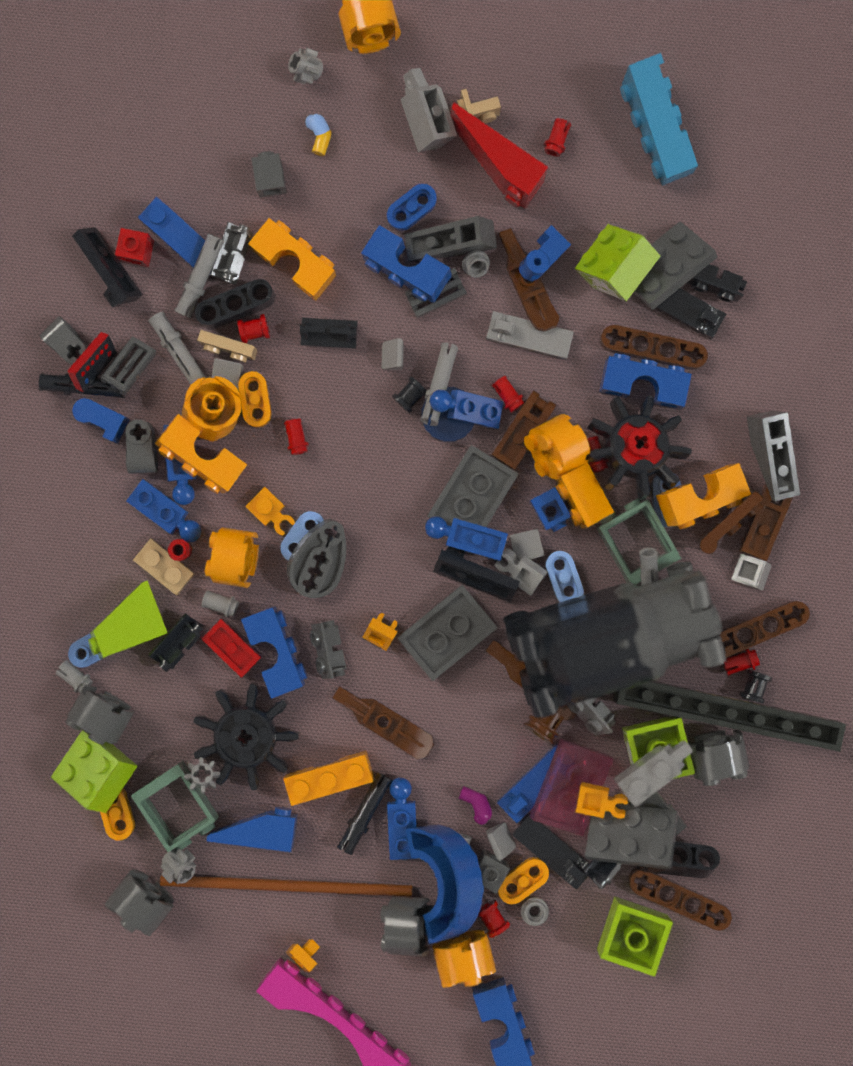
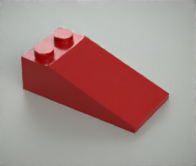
M454 103L451 106V118L456 133L502 194L505 195V200L514 207L518 208L520 205L526 209L544 183L548 167Z

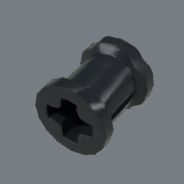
M412 376L408 379L409 383L398 394L394 393L392 395V398L409 414L412 412V407L422 396H425L427 391Z
M748 669L747 674L749 677L744 691H740L739 696L764 704L763 695L768 682H771L773 677ZM759 680L756 691L753 693L756 681Z

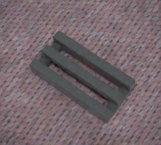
M455 268L451 269V277L454 281L446 284L440 294L456 286L458 291L424 308H418L417 305L423 303V301L419 299L414 300L411 294L412 289L405 292L417 318L467 294Z
M132 336L101 376V382L110 384L111 388L120 390V393L125 396L155 357L156 350ZM135 346L139 347L115 379L112 378ZM144 352H147L143 359L140 361V363L137 365V367L134 369V371L131 373V375L124 382V384H122L121 382L132 369V367L136 364V362L139 360Z

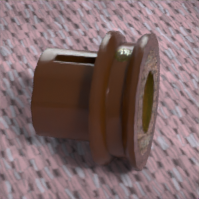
M558 712L543 718L529 715V721L523 723V725L543 741L554 745V738L559 737L556 730L564 718Z

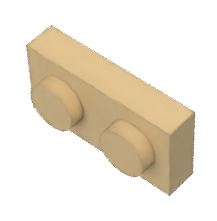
M200 330L197 340L201 345H204L203 350L217 355L220 354L221 350L230 353L231 359L246 363L247 359L254 361L258 351L255 346Z
M151 538L133 559L134 562L175 595H178L195 575L181 561L171 559L168 551Z

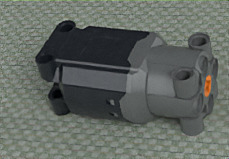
M680 562L667 568L668 578L641 586L631 582L623 583L529 613L527 611H517L505 616L503 620L512 653L515 654L518 661H524L525 668L519 674L525 698L532 710L533 716L537 718L547 717L556 713L559 709L558 707L576 704L659 679L664 675L668 666L698 657L703 667H712L724 663L727 659L720 636L722 625L715 604L711 601L706 578L702 575L701 571L694 572L691 562Z

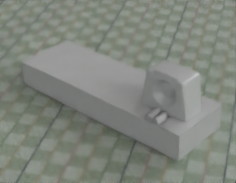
M493 311L486 340L567 360L574 331L556 327L543 332L535 329L530 320Z

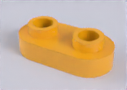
M254 371L247 372L242 375L238 384L244 420L250 426L261 428L266 426L272 417L266 379L260 373ZM257 382L259 385L258 389L254 392L250 391V383ZM256 409L263 411L260 419L253 417V412Z
M123 788L118 795L117 802H113L107 813L100 812L107 835L117 841L128 838L135 829V820L126 790ZM118 820L125 822V829L118 828Z
M531 857L511 870L498 890L500 898L505 903L517 904L544 885L549 877V870L545 862L537 857ZM532 867L539 868V873L535 876L529 874V870ZM508 884H515L517 886L514 892L507 891L506 887Z

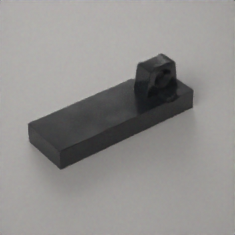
M96 227L78 229L72 235L108 287L103 295L112 308L137 301L143 295Z
M680 288L655 308L710 340L714 338L726 316V313Z
M448 546L446 551L441 550L433 572L511 602L519 586V580L464 559V550Z
M530 812L512 832V836L576 890L588 877L584 870L590 863Z

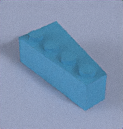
M661 53L629 65L622 81V86H620L623 100L625 102L629 101L632 112H630L633 125L635 128L639 127L643 136L641 137L643 150L646 154L649 153L652 158L651 169L656 179L660 178L663 186L693 174L698 164L687 131L685 129L680 130L679 126L682 124V115L679 106L671 103L670 89L672 85L669 77L664 78L662 76L659 65L663 64L664 61Z

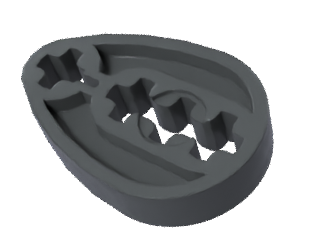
M334 519L323 520L300 540L287 563V577L292 587L299 594L308 598H320L331 593L338 585L346 559V538L344 528L339 522ZM334 525V530L337 531V534L335 536L331 535L327 539L328 535L324 533L325 529H331ZM323 551L326 559L324 562L319 561L317 566L321 572L319 575L314 574L312 577L315 585L313 587L309 586L305 590L306 587L302 582L310 579L311 574L308 572L309 567L314 568L317 563L313 557L315 554L320 555Z

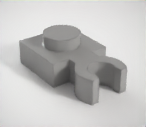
M506 548L502 556L508 560V563L501 559L495 563V567L502 572L511 573V578L520 581L518 587L531 596L548 571L526 556L521 561L518 560L515 552Z

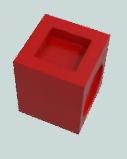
M120 228L115 256L123 263L149 268L154 240L148 233Z

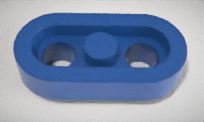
M418 184L410 189L388 208L387 220L389 225L397 231H405L434 209L437 199L435 190L427 184ZM421 196H425L428 199V202L426 204H420L417 201L418 198ZM399 213L406 215V219L402 222L396 219Z

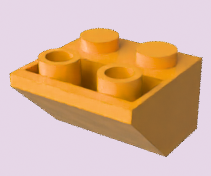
M588 463L556 480L558 485L555 487L562 500H566L570 506V519L575 526L580 525L581 529H584L614 513Z

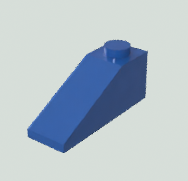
M156 196L139 215V220L194 268L205 240Z
M275 807V811L269 810L212 830L207 835V841L291 852L294 846L298 814L291 813L292 809Z

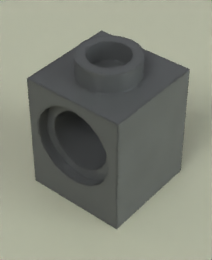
M265 151L259 153L258 157L251 158L256 190L259 197L286 194L283 166L279 153L274 154L272 151Z
M483 849L478 858L483 886L497 894L510 870V866L504 859L499 861L495 854Z

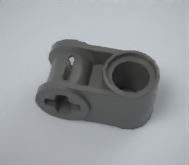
M60 316L39 335L51 349L72 365L77 360L75 351L79 349L81 355L89 346L78 335L76 330Z
M133 420L127 425L125 432L128 474L157 472L158 456L154 428L146 421ZM140 425L142 429L147 431L145 435H142L141 440L138 436L134 435V432L139 430Z

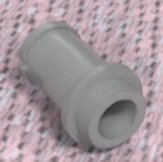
M207 590L201 606L223 613L224 617L228 618L229 616H235L239 601L235 600L234 596L228 598Z
M68 660L64 661L55 673V675L71 685L75 693L81 692L84 685H92L93 683L89 674L84 675L70 664Z

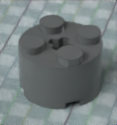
M84 685L69 711L65 723L76 730L83 729L90 733L89 739L98 744L104 745L105 741L110 744L117 743L135 711L130 710V705L107 691L104 694L95 693L97 687Z
M717 730L695 736V743L693 744L688 740L687 743L693 750L690 754L695 772L693 777L702 780L704 786L717 785L720 783V779L731 777V779L736 780L747 777V770L750 765L741 731L733 730L734 735H726L725 730Z
M132 869L110 895L105 905L110 911L122 918L120 924L126 930L134 932L137 929L145 935L151 936L172 910L175 901L171 894L163 886H160V883L156 882L153 885L146 881L150 876L139 870Z
M394 896L388 905L382 906L380 918L381 922L384 923V934L381 939V949L383 952L404 956L425 957L428 955L431 946H426L428 937L423 915L430 912L433 906L427 905L430 901L429 898Z

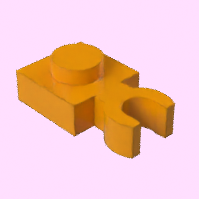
M266 487L245 506L265 526L272 521L275 531L279 535L284 536L286 534L280 527L283 521L287 520L292 525L296 523L291 516L281 513L285 505Z
M581 782L576 813L604 818L605 811H608L614 817L622 819L625 818L626 811L618 809L616 804H627L628 798L624 794H616L613 797L608 796L610 788Z

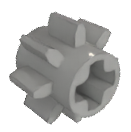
M299 48L298 51L291 55L288 68L290 73L295 74L294 81L305 85L306 82L312 84L313 81L320 78L323 71V63L321 59L317 58V51L310 48L305 50Z
M200 757L199 764L195 766L192 763L188 764L192 772L191 774L184 775V780H192L189 788L190 791L197 787L201 789V793L204 795L205 788L209 786L213 789L216 788V784L212 780L213 778L220 777V772L212 771L215 765L214 761L208 765L203 763V758ZM199 770H205V774L210 775L206 777L205 782H200L198 777H194L199 774Z
M179 848L167 852L160 866L164 870L161 875L169 883L173 881L176 884L186 883L195 874L196 864L193 862L195 857L188 849L184 852Z

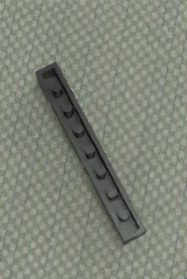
M649 681L616 691L613 697V701L620 705L841 752L846 728L845 723L833 719L656 681Z

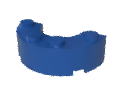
M428 825L406 829L411 858H420L427 862L434 871L438 883L436 904L430 912L423 915L429 944L464 934L473 925L479 914L484 893L477 855L473 852L467 841L449 827Z

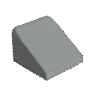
M402 338L383 342V370L403 369L404 342Z
M214 358L212 378L215 376L223 377L233 383L239 391L238 384L242 377L244 366L240 363Z
M538 529L509 535L513 551L518 560L521 561L524 556L529 559L544 556Z
M740 554L731 580L763 591L771 564Z
M501 823L487 829L488 840L497 860L499 859L500 861L515 849V842L506 823Z

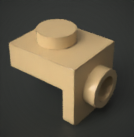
M467 89L461 90V99L457 100V105L483 123H490L497 116H500L501 106L498 97L471 104Z

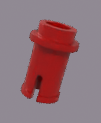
M561 118L554 120L549 139L544 142V151L548 155L559 157L565 151L564 143L571 128V123H567V120Z
M506 375L492 384V388L495 389L506 406L504 408L506 410L509 409L511 413L525 403L522 400L524 396L517 393Z
M292 419L284 422L289 442L287 450L291 451V455L308 452L307 447L309 443L305 441L301 419Z
M598 436L587 439L590 452L601 448ZM609 460L589 462V466L593 473L608 469L607 463Z
M183 539L173 540L168 546V555L175 561H183L192 554V546ZM180 546L183 547V553L181 555L178 553V548Z
M745 649L746 652L726 658L727 660L723 663L727 676L750 668L755 670V667L760 665L755 649Z

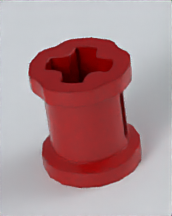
M261 314L260 318L248 321L237 320L242 343L248 344L249 340L261 337L270 338L265 314Z
M491 900L482 905L477 916L482 919L486 926L489 938L498 936L510 927L509 921L504 920L498 910V902L496 900Z

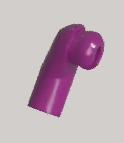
M463 786L458 799L472 804L475 813L474 821L477 824H486L492 817V810L487 797L482 793Z

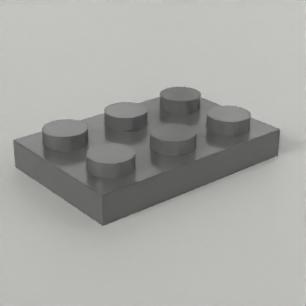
M681 221L651 244L660 255V258L633 293L651 310L655 309L718 258L716 250Z
M471 445L427 517H441L449 526L452 525L453 519L456 518L487 527L517 478L518 473Z
M461 585L397 638L430 679L434 681L498 627L465 587Z
M616 804L618 809L626 811L625 818H616L608 811H605L604 818L591 816L585 858L587 860L671 870L678 821L677 810Z

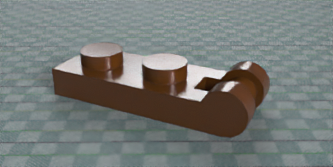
M534 390L491 455L513 470L517 468L528 451L524 443V437L529 435L531 429L546 422L556 407V404L552 401L546 402L540 398V394ZM533 406L542 411L539 418L529 412Z
M765 483L761 495L764 499L760 502L763 508L752 517L739 551L763 561H767L793 499V497L782 499L779 505L771 503L772 498Z
M757 490L703 538L700 548L704 553L710 554L715 552L718 547V540L725 534L731 537L742 527L739 521L743 517L748 515L752 518L763 508L760 502L764 498Z

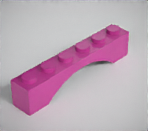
M279 958L259 983L256 992L278 1010L308 1012L325 1019L337 1027L356 1049L363 1066H411L410 1058L405 1052L399 1048L394 1050L389 1046L387 1039L376 1030L372 1032L365 1026V1021L356 1013L351 1015L343 1008V1003L333 995L327 996L321 991V985L313 978L309 977L306 979L299 973L300 969L292 961L286 960L285 962L282 958Z

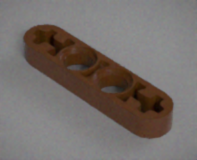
M610 325L600 335V343L605 350L693 370L702 367L708 359V352L703 345L619 325ZM612 331H615L616 337L625 339L626 334H630L631 336L627 341V349L623 348L625 342L616 341L614 345H610V340L606 338V335H610ZM634 338H645L648 343L647 349L643 352L636 351L632 345ZM661 344H672L675 349L674 355L670 358L663 357L660 353ZM681 346L685 347L682 352L691 353L695 349L697 350V355L701 356V359H698L695 364L691 362L692 359L688 356H682L681 361L677 360L681 352Z
M790 601L722 630L720 633L722 642L730 639L727 636L730 633L731 640L736 645L734 649L732 644L723 646L726 658L802 626L809 619V608L803 602ZM793 606L796 609L802 610V613L798 615V621L796 618H789L783 621L782 617L778 614L780 611L783 616L791 614ZM769 616L774 617L777 621V628L773 632H767L763 628V621ZM743 627H747L752 633V637L747 643H741L737 638V632Z
M635 868L628 876L629 886L639 896L714 930H725L731 924L732 916L729 909L716 900L657 873L644 872ZM645 875L647 882L655 885L653 895L650 894L652 889L646 885H641L640 888H637L638 884L635 878H641ZM671 886L674 888L675 893L672 899L662 900L660 898L659 892L662 887ZM692 897L700 901V906L695 912H689L685 909V902ZM707 903H709L707 908L714 913L722 910L723 921L718 919L714 923V918L705 913Z

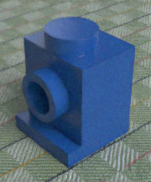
M556 487L529 501L545 530L551 528L555 532L568 525L566 519L570 518L571 515ZM548 506H552L556 510V514L553 517L546 515V508Z

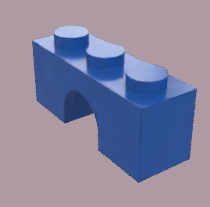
M379 225L361 252L365 261L364 265L377 274L382 271L389 276L388 280L400 288L404 285L412 289L411 294L423 302L429 300L434 303L452 276L450 267L427 253L418 265L413 267L403 266L399 263L400 255L405 249L403 239Z
M615 353L614 357L609 356L605 361L599 393L627 398L630 395L631 386L634 381L646 380L652 384L655 390L654 405L681 410L686 404L692 374L686 373L683 367L669 365L667 369L658 367V363L652 360L642 359L640 363L631 361L628 355Z
M275 606L241 619L251 646L260 642H268L277 649V663L272 668L261 672L271 699L303 687L307 674L302 662L297 664L294 653L297 652V648L292 636L287 638L284 627L287 626V621L282 610L277 612Z
M502 977L472 987L473 997L481 1021L498 1019L507 1026L506 1032L501 1037L490 1040L496 1066H532L530 1056L535 1055L530 1038L524 1039L521 1029L526 1028L522 1013L521 1011L515 1012L513 1002L517 1001L513 985H507L505 978Z

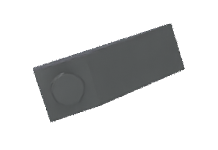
M481 216L405 234L409 262L422 261L426 253L438 259L466 255L474 250L487 251L497 248L494 222Z
M768 411L747 416L751 446L772 501L800 495L788 412Z

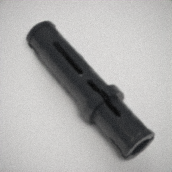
M41 373L39 376V391L64 392V395L67 396L76 393L125 398L120 393V390H114L110 384H104L98 378L90 386L107 387L108 389L88 387L85 392L77 390L74 385L57 384H73L68 373L65 376Z
M380 772L376 773V777L354 817L348 820L347 824L349 826L337 845V848L340 850L344 849V852L349 855H353L363 833L366 834L369 828L367 826L393 781Z

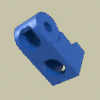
M552 225L537 240L541 247L538 250L531 251L519 265L520 274L526 280L535 281L540 278L571 246Z
M86 398L76 401L72 409L76 420L87 425L95 424L105 429L102 437L117 444L130 420Z

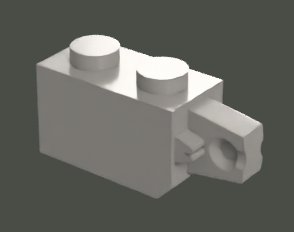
M420 68L411 69L403 76L406 95L400 100L418 152L441 148L457 136L443 91L437 84L429 86Z
M685 740L673 748L669 744L664 747L659 745L616 776L614 780L629 801L636 807L682 773L680 769L685 766L682 760L691 754L693 750Z

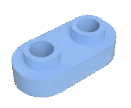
M309 511L303 513L298 518L281 543V553L286 560H289L292 554L289 549L292 543L298 544L309 532L306 529V522L313 520L317 525L324 520L320 514Z
M564 551L551 553L546 559L545 568L548 571L547 574L557 600L563 602L583 596V586L571 555ZM558 559L564 562L562 570H556L554 567V563ZM566 586H571L574 590L573 594L569 597L565 596L563 592Z

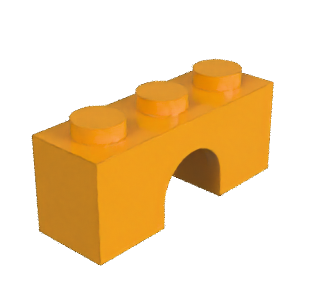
M268 218L248 243L250 249L272 267L284 256L296 257L300 261V267L292 281L294 285L316 301L336 277L335 270L333 269L335 265L324 255L318 257L311 252L313 247L300 237L296 240L289 234L291 229L283 222L278 220L275 223Z
M177 414L155 444L160 447L158 452L169 460L175 458L182 463L181 469L190 476L195 477L198 475L206 481L204 485L216 494L219 491L223 494L228 492L247 464L226 448L220 450L213 460L200 458L195 452L194 442L201 431L196 429L180 414Z
M740 463L726 465L703 475L707 484V493L703 499H700L695 494L692 484L679 485L655 495L667 527L678 526L679 529H684L694 525V519L700 516L706 519L719 514L718 509L723 506L729 509L742 504V498L751 495Z
M362 751L342 757L324 766L315 768L312 766L288 773L283 780L290 804L293 806L371 783L374 780V774L367 751Z

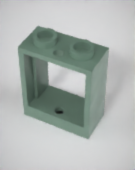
M639 498L624 506L625 512L617 516L615 512L600 520L601 525L596 527L625 581L633 584L641 582V568L638 567L630 571L611 538L608 529L638 512H643L665 553L657 557L658 572L681 559L649 500L640 502Z
M183 761L131 795L167 852L174 848L182 850L192 843L190 838L198 832L203 836L214 829L216 826L213 822L219 817L206 795H202L201 789L196 787L190 792L207 817L177 837H174L152 804L149 797L179 777L182 778L188 789L190 788L192 780H184V775L191 774Z

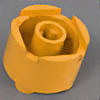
M342 0L343 6L340 8L338 16L346 46L350 51H352V48H357L361 54L374 53L389 47L388 41L393 37L395 41L400 37L401 31L392 0Z
M217 376L214 378H199L190 385L186 392L182 407V417L201 431L197 437L214 442L227 436L236 426L241 412V399L238 389L229 380Z
M559 414L531 429L529 435L524 437L525 446L531 451L535 460V470L541 477L547 475L557 480L566 473L588 463V460H586V455L590 454L588 440L578 424L573 426L568 421L572 418L566 414Z
M225 527L220 528L218 532L213 531L209 540V547L212 548L211 560L206 562L205 576L211 577L213 583L248 588L251 582H246L248 576H254L257 567L259 545L254 544L253 538H258V534L256 532Z
M483 930L466 931L457 938L436 942L432 945L439 978L444 988L464 982L465 986H474L482 982V976L491 975L496 972L487 933L485 934Z

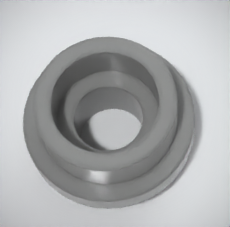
M471 251L462 260L464 272L471 277H482L489 269L490 260L484 251Z
M530 897L523 902L521 916L527 924L539 926L548 918L549 909L543 899ZM531 907H538L540 909L539 913L531 915L529 913Z

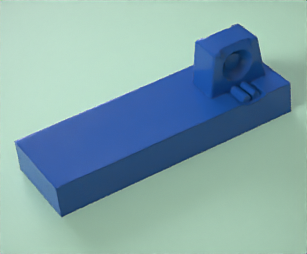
M555 744L497 803L518 823L577 764L558 744Z

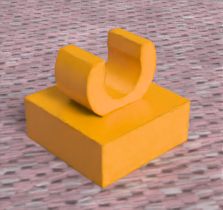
M380 613L377 619L373 618L362 638L387 651L398 632L395 630L397 621L394 620L391 626L382 623L385 614Z
M309 939L302 948L298 944H292L285 953L305 972H310L317 965L311 956L315 954L320 946L313 939Z

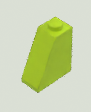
M148 581L138 585L90 632L91 638L88 639V643L93 655L98 654L99 659H103L167 634Z

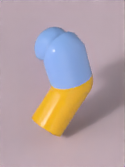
M317 113L311 114L306 118L305 124L316 136L312 153L325 156L332 133L323 116Z

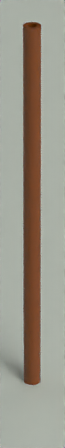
M162 875L160 876V886L412 897V885L193 876L186 883L176 884L175 881L169 883Z

